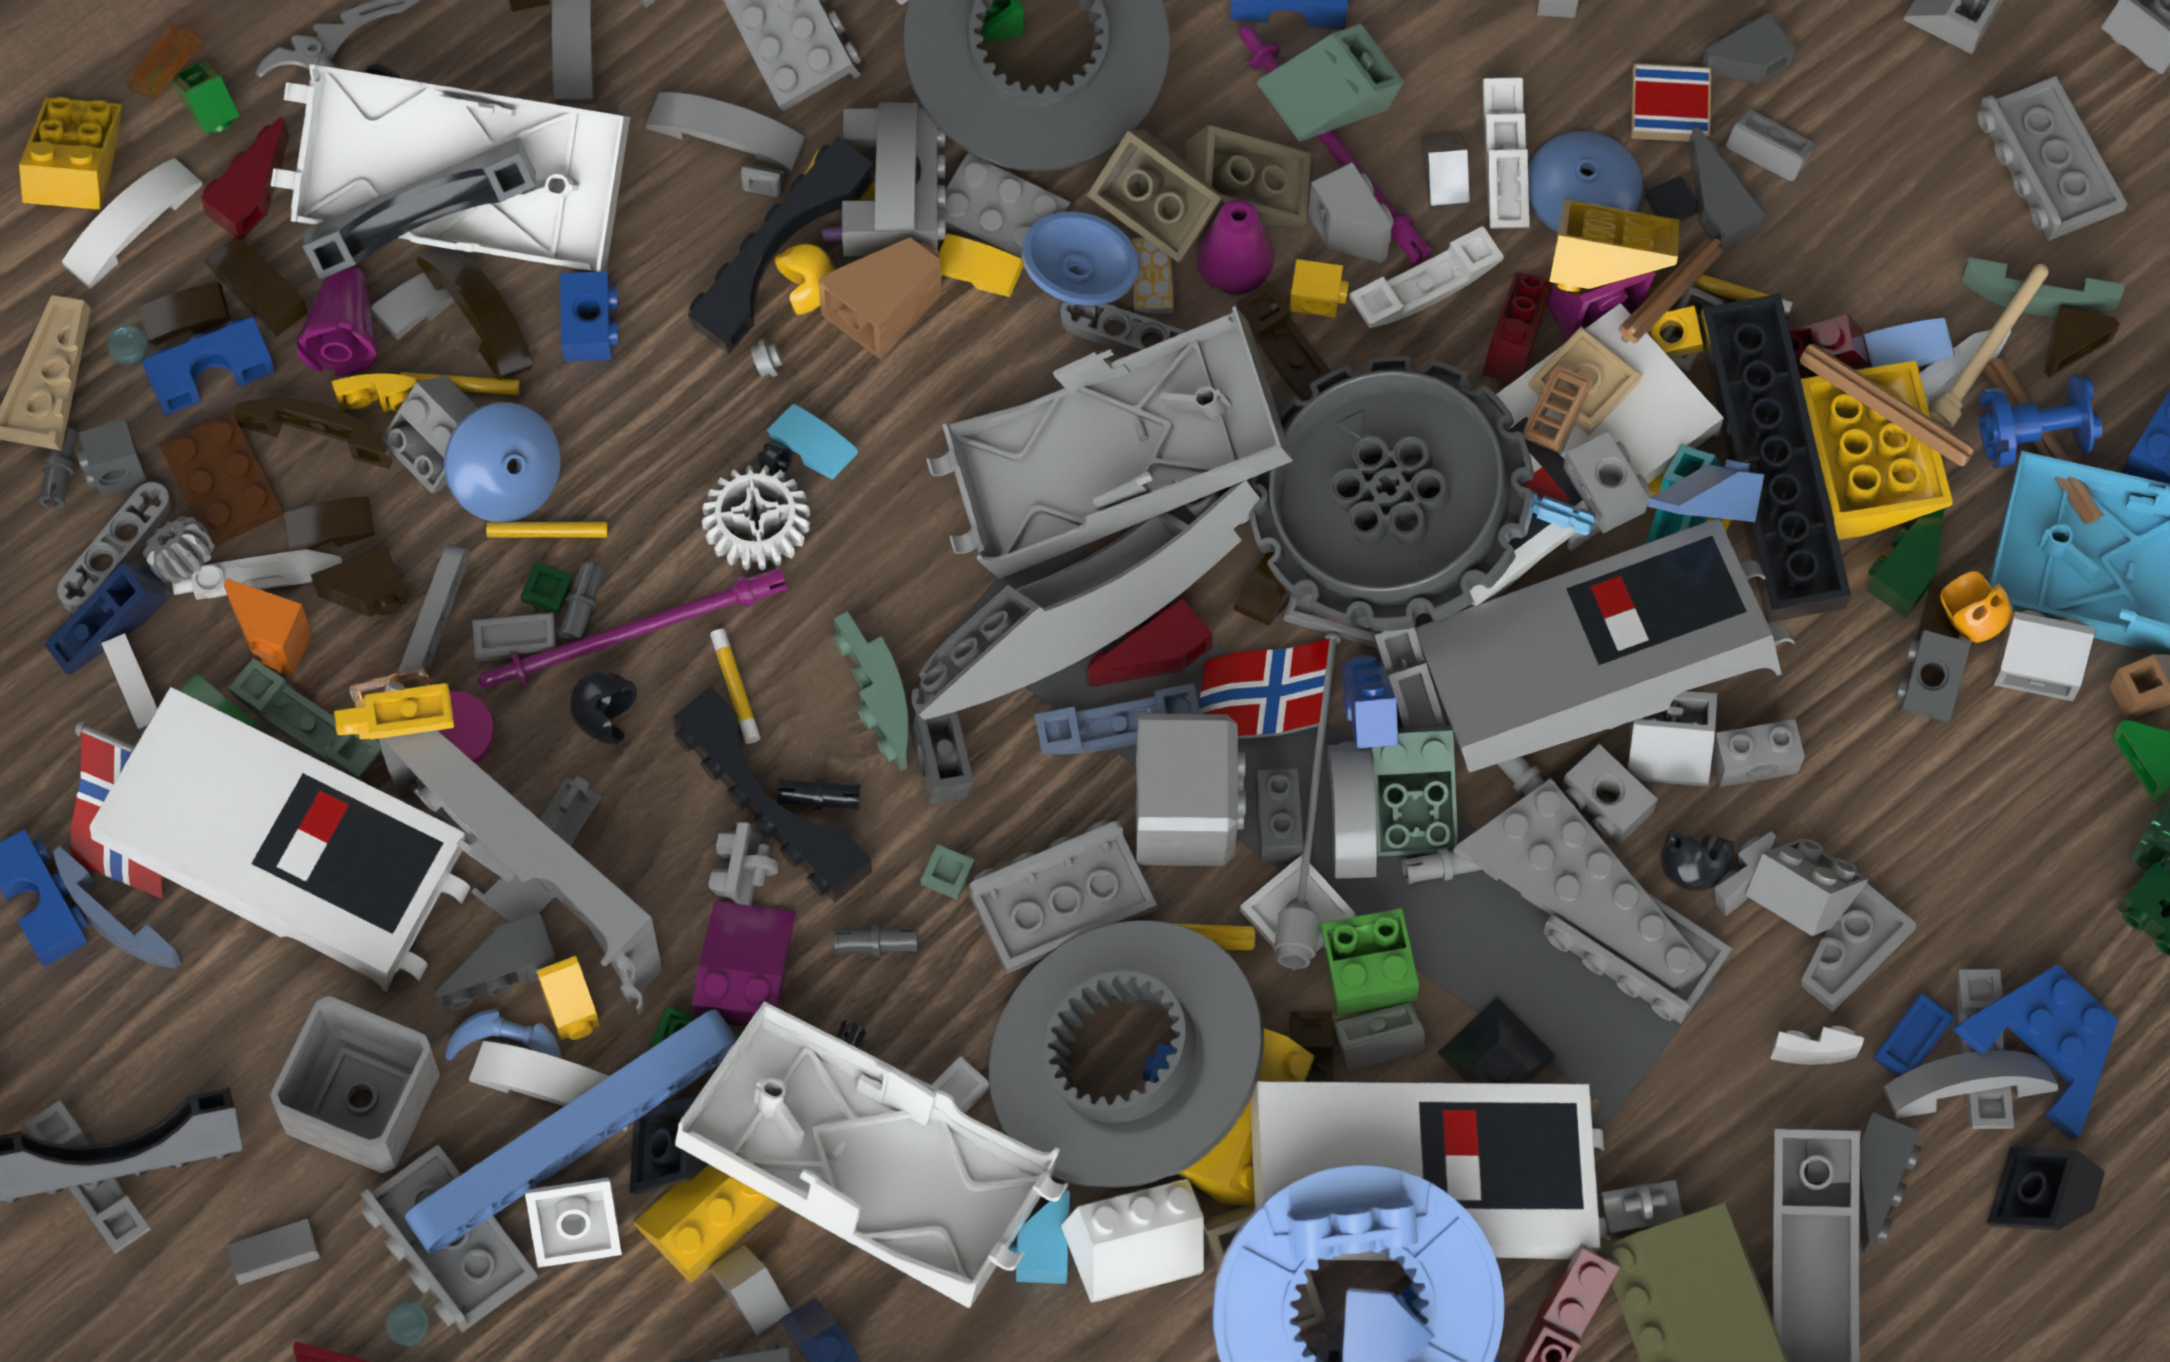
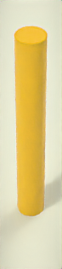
M401 372L400 374L415 377L416 382L445 376ZM446 375L462 392L519 396L520 380Z
M487 522L486 534L487 538H608V522Z

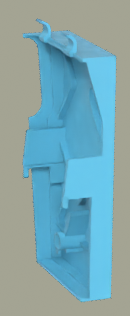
M2021 451L2014 468L1988 583L1993 588L1997 583L2002 585L2010 599L2013 614L2014 611L2032 610L2042 613L2046 618L2056 620L2077 619L2086 626L2095 627L2093 638L2155 654L2170 655V484ZM2068 477L2079 479L2082 484L2087 485L2096 500L2091 495L2090 497L2103 513V516L2091 524H2084L2068 501L2066 490L2064 489L2062 492L2054 478L2067 479Z

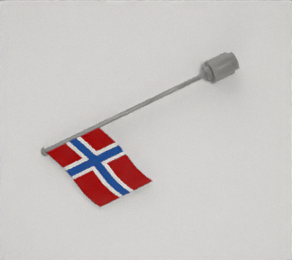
M1335 632L1328 633L1325 636V640L1296 647L1235 652L1207 660L1204 664L1200 694V714H1227L1238 724V739L1279 736L1318 726L1297 904H1292L1279 912L1274 952L1278 955V963L1292 969L1308 967L1311 959L1316 954L1320 918L1309 906L1305 905L1335 650L1336 644L1341 642L1340 636Z
M81 721L75 726V733L81 737V778L71 824V857L83 867L164 899L162 875L91 838L90 824L136 746L86 726L87 722Z

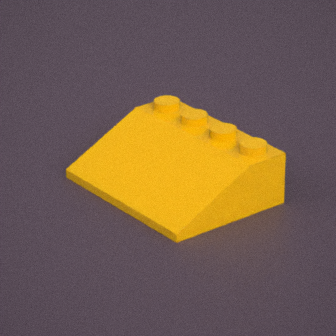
M1564 199L1555 242L1550 282L1557 283V287L1562 290L1578 292L1581 290V287L1591 289L1676 265L1680 220Z
M1916 361L1856 370L1931 418ZM1821 376L1801 379L1838 540L1867 536L1952 506V496L1941 454Z

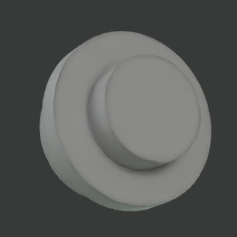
M765 338L758 340V345L751 347L752 357L758 372L762 377L768 374L772 377L779 375L778 366L783 365V360L776 343L769 344Z

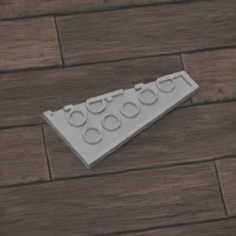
M1551 778L1454 847L1453 853L1464 860L1470 859L1485 869L1484 873L1497 881L1501 879L1521 892L1520 896L1546 913L1558 917L1575 929L1577 928L1594 939V942L1625 959L1632 967L1672 993H1675L1705 971L1707 966Z

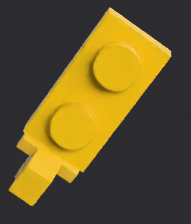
M446 683L364 695L365 699L355 701L356 708L334 711L338 736L359 734L360 739L370 738L372 740L454 728L449 686Z

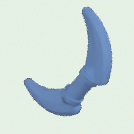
M497 1009L479 1012L462 1022L450 1038L445 1058L451 1061L461 1049L471 1042L490 1036L498 1038L502 1036L522 1042V1045L530 1047L533 1051L562 1059L559 1045L554 1035L545 1025L538 1023L534 1027L530 1025L526 1027L513 1023L501 1017Z

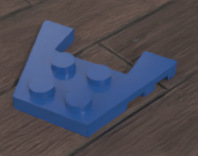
M2055 965L1968 1019L1958 1023L1952 1030L1979 1055L1989 1050L2006 1027L2013 1031L2067 1082L2044 1115L2070 1139L2078 1137L2083 1130L2118 1020L2059 965Z

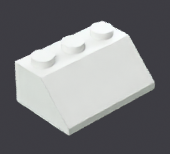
M1189 1179L1079 1206L1061 1225L1091 1303L1198 1275L1204 1271V1216Z

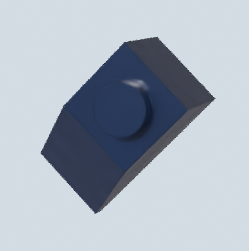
M816 1298L780 1319V1323L805 1362H860L858 1354L836 1320Z

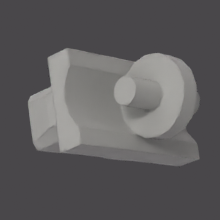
M737 823L736 831L718 834L717 854L722 859H730L728 869H714L711 872L708 886L716 895L731 898L737 904L751 906L755 886H763L765 876L776 875L780 864L776 860L769 858L771 847L763 844L764 837L753 832L751 830L752 826L749 823Z
M1676 1180L1648 1185L1642 1184L1636 1187L1601 1193L1609 1236L1646 1230L1684 1217L1679 1201Z

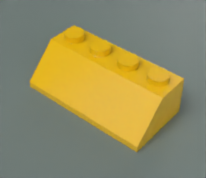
M1264 1028L1263 1059L1257 1082H1305L1314 1055L1289 1037ZM1250 1100L1243 1114L1223 1140L1202 1159L1178 1173V1175L1184 1179H1189L1190 1183L1221 1204L1255 1206Z
M709 1164L691 1181L673 1186L633 1223L691 1284L779 1203Z

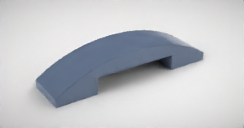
M1195 684L1154 691L1155 697L1076 712L1075 707L1035 714L1041 752L1043 755L1079 754L1136 745L1138 714H1200Z
M60 846L53 851L60 876L73 902L99 934L122 951L150 964L177 969L182 964L176 950L147 924L136 935H133L87 893L95 885L89 872Z

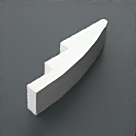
M1484 78L1482 81L1489 226L1490 229L1529 228L1528 149H1526L1525 114H1523V78Z

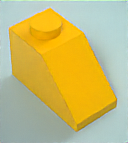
M576 956L537 970L542 993L560 1040L566 1038L571 1040L581 1039L591 1034L593 1028L600 1026Z

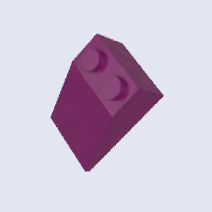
M1651 271L1591 289L1581 287V290L1578 292L1562 290L1555 285L1547 305L1565 341L1567 342L1580 327L1586 329L1620 303L1632 314L1644 302L1655 272Z
M714 901L698 966L692 1002L694 1018L717 1009L727 1024L746 1027L764 1001L778 1009L781 1008L796 916L795 911Z

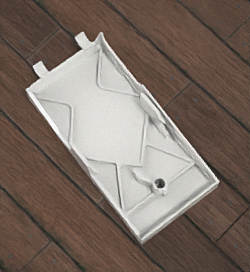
M310 64L309 67L312 79L309 86L286 82L284 100L307 104L297 172L273 168L271 186L294 190L291 205V221L314 225L519 137L536 171L535 188L500 203L485 204L446 215L411 230L398 238L437 247L468 252L476 251L595 272H605L607 270L629 129V116Z

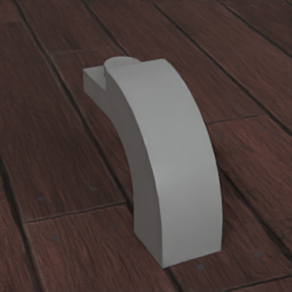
M1351 741L1342 742L1338 745H1327V763L1332 798V859L1335 878L1376 877V803L1371 750L1368 748H1357L1356 743Z

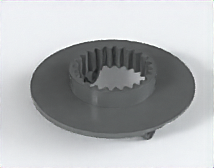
M909 0L904 22V54L908 75L921 106L936 126L957 145L985 161L1003 167L1025 171L1060 170L1090 162L1106 154L1120 144L1128 130H1135L1144 120L1155 103L1166 75L1170 36L1168 19L1162 0H1081L1080 10H1089L1087 21L1094 24L1092 37L1095 40L1089 63L1084 64L1081 75H1073L1071 85L1062 81L1056 92L1050 85H1046L1043 93H1038L1034 85H1030L1026 92L1021 91V85L1018 81L1010 86L1007 85V75L1003 73L995 76L996 65L994 63L986 64L988 53L986 50H981L983 43L981 30L986 10H991L994 0Z
M1149 920L1114 923L1093 929L1064 943L1047 955L1022 980L1004 1008L994 1033L989 1059V1085L996 1115L1007 1136L1041 1152H1051L1055 1147L1060 1149L1051 1176L1063 1181L1094 1188H1121L1139 1186L1167 1176H1174L1192 1166L1215 1148L1234 1127L1251 1099L1258 1081L1264 1050V1027L1260 1006L1248 978L1238 964L1219 945L1196 931L1180 925ZM1111 1001L1127 1005L1139 1002L1151 1009L1168 1011L1169 1016L1175 1022L1171 1026L1172 1031L1178 1037L1171 1040V1046L1175 1049L1176 1053L1166 1056L1170 1067L1169 1069H1159L1157 1071L1159 1077L1157 1083L1150 1081L1145 1083V1093L1140 1094L1138 1091L1133 1090L1131 1091L1129 1101L1125 1102L1119 1095L1116 1096L1113 1104H1111L1105 1097H1101L1096 1102L1090 1094L1083 1096L1077 1088L1072 1086L1073 1081L1066 1074L1070 1070V1066L1064 1060V1058L1071 1055V1051L1065 1044L1075 1041L1076 1036L1072 1033V1029L1074 1027H1083L1085 1024L1082 1016L1084 1014L1094 1016L1098 1003L1108 1007Z

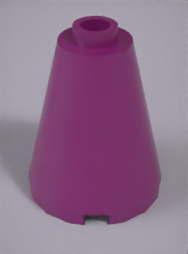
M1245 200L1227 202L1216 215L1198 244L1196 252L1198 271L1210 286L1213 287L1215 285L1224 289V292L1229 294L1248 293L1262 286L1273 268V245L1256 208Z
M354 266L324 278L298 337L297 354L302 362L314 371L322 373L323 368L336 370L335 376L346 377L358 375L370 369L373 365V359L377 354V345L366 277L362 271Z

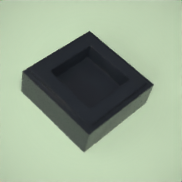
M1681 176L1650 188L1645 193V198L1656 216L1679 219L1681 221L1697 214L1699 209Z

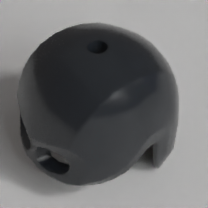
M602 671L589 673L578 681L573 690L570 702L571 715L576 725L590 737L606 744H618L625 738V734L621 729L614 726L611 721L630 709L636 700L637 689L632 681L626 680L619 674Z
M1670 830L1661 850L1660 863L1662 870L1672 883L1686 890L1704 891L1718 884L1725 875L1734 852V843L1731 840L1714 835L1705 836L1701 843L1685 833Z

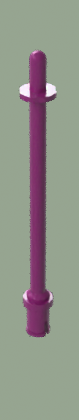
M1242 26L1239 29L1238 35L1254 55L1249 62L1252 70L1256 71L1264 68L1267 73H1270L1281 66L1276 59L1280 52L1277 44L1273 43L1265 46L1250 26ZM1333 130L1317 135L1341 167L1353 162L1360 174L1365 173L1368 176ZM1368 176L1374 189L1373 195L1379 205L1385 204L1392 215L1394 224L1391 227V241H1396L1410 259L1412 265L1420 264L1423 261L1414 248L1417 247L1427 259L1433 251L1432 247L1426 243L1415 229L1412 217L1409 214H1398Z
M778 566L775 569L749 578H745L742 575L736 577L737 582H734L729 589L521 660L515 651L510 652L512 663L481 673L478 677V683L481 687L489 688L518 678L521 687L527 685V674L735 603L741 606L745 605L746 608L754 606V601L787 591L783 573Z

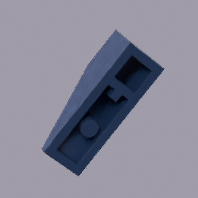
M123 562L44 645L64 672L71 675L104 652L102 642L124 633L128 635L145 623L171 596V593L151 571L149 565Z

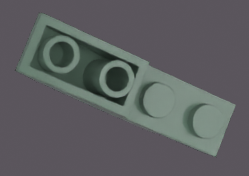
M847 611L834 618L835 634L831 635L832 641L842 657L848 654L854 664V667L851 668L852 674L860 688L863 689L859 691L860 707L857 708L862 723L868 730L872 727L880 738L877 741V746L882 756L888 763L893 760L901 772L908 765L909 724L905 692L900 674L883 637L881 636L867 643Z

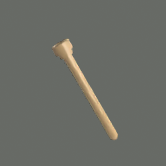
M2037 264L1949 392H1943L1940 397L1936 396L1928 408L1930 416L1937 422L1949 428L1954 427L1962 415L1960 411L1963 406L1961 403L1962 399L2048 276L2049 270L2046 265Z

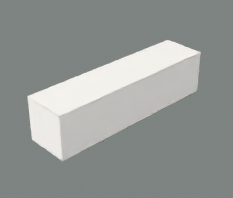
M124 633L101 644L142 737L157 711V706Z

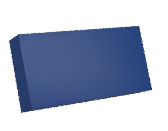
M1921 992L1875 1053L1873 1060L1897 1077L1919 1067L1956 1016Z

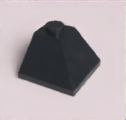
M1498 997L1438 1051V1054L1466 1083L1527 1084L1556 1056Z
M689 1097L656 1106L634 1121L629 1193L637 1195L691 1181L709 1165L675 1145L679 1122L695 1101L694 1098Z
M2010 1147L1987 1224L1991 1227L2060 1230L2094 1210L2105 1171L2078 1150Z

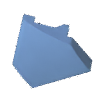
M1349 1288L1347 1290L1342 1362H1406L1435 1337L1432 1331L1427 1326L1424 1327L1408 1308L1400 1294L1396 1297L1393 1292Z

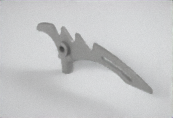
M374 0L341 12L340 16L343 24L316 23L313 25V29L317 36H292L291 41L295 50L282 47L276 48L260 62L256 74L258 77H262L275 67L289 64L299 65L310 70V64L336 68L331 61L340 45L351 33L379 17L402 13L421 0ZM404 2V4L390 6L361 16V14L377 8Z

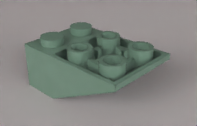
M1362 24L1327 36L1260 78L1257 85L1300 142L1387 111L1402 87L1404 80Z
M1449 725L1397 727L1398 745L1368 747L1372 754L1374 772L1377 857L1432 854L1441 848L1453 851L1454 847L1458 845L1453 730Z

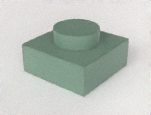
M937 844L921 877V885L959 900L975 866V859Z

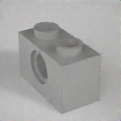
M1609 431L1567 451L1563 466L1588 510L1595 514V521L1602 533L1644 514L1650 496L1649 487L1643 476L1640 474L1635 475L1630 467V457L1625 446L1620 441L1615 442ZM1612 476L1619 483L1616 485H1606L1600 478Z
M1795 719L1718 732L1715 734L1712 753L1719 788L1798 774L1805 757Z
M1600 744L1565 775L1561 788L1564 792L1563 794L1578 811L1582 809L1593 819L1592 823L1595 829L1607 839L1612 837L1619 845L1654 813L1658 801L1646 787ZM1601 791L1610 792L1616 797V801L1612 803L1603 802L1596 794Z

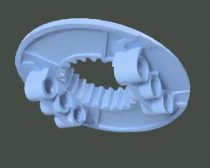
M1362 1164L1339 1166L1306 1175L1286 1185L1263 1202L1243 1223L1224 1255L1216 1280L1212 1307L1213 1334L1220 1362H1324L1321 1357H1315L1306 1347L1305 1342L1298 1335L1300 1328L1292 1319L1298 1315V1310L1291 1301L1298 1300L1301 1297V1294L1295 1289L1296 1284L1307 1283L1308 1279L1304 1271L1306 1268L1317 1270L1319 1268L1317 1259L1319 1258L1330 1260L1334 1256H1340L1341 1253L1353 1254L1371 1250L1380 1253L1383 1250L1391 1259H1395L1405 1269V1274L1413 1281L1410 1285L1411 1290L1419 1297L1412 1301V1306L1420 1313L1416 1317L1424 1327L1427 1326L1435 1335L1429 1343L1406 1362H1494L1499 1348L1504 1319V1292L1495 1255L1484 1233L1465 1208L1448 1193L1417 1175L1395 1168Z

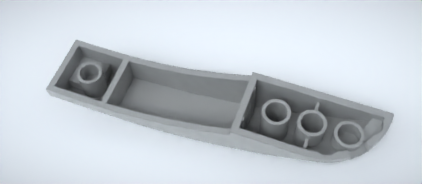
M1247 480L1140 522L1121 537L1090 556L1048 577L1017 589L1007 585L953 633L928 659L919 673L921 678L920 688L912 690L913 708L923 720L972 707L1037 682L1113 642L1166 606L1242 540L1234 531V528L1250 519L1249 512L1261 499Z
M1774 1129L1772 1319L1788 1358L1787 1362H1860V1131Z

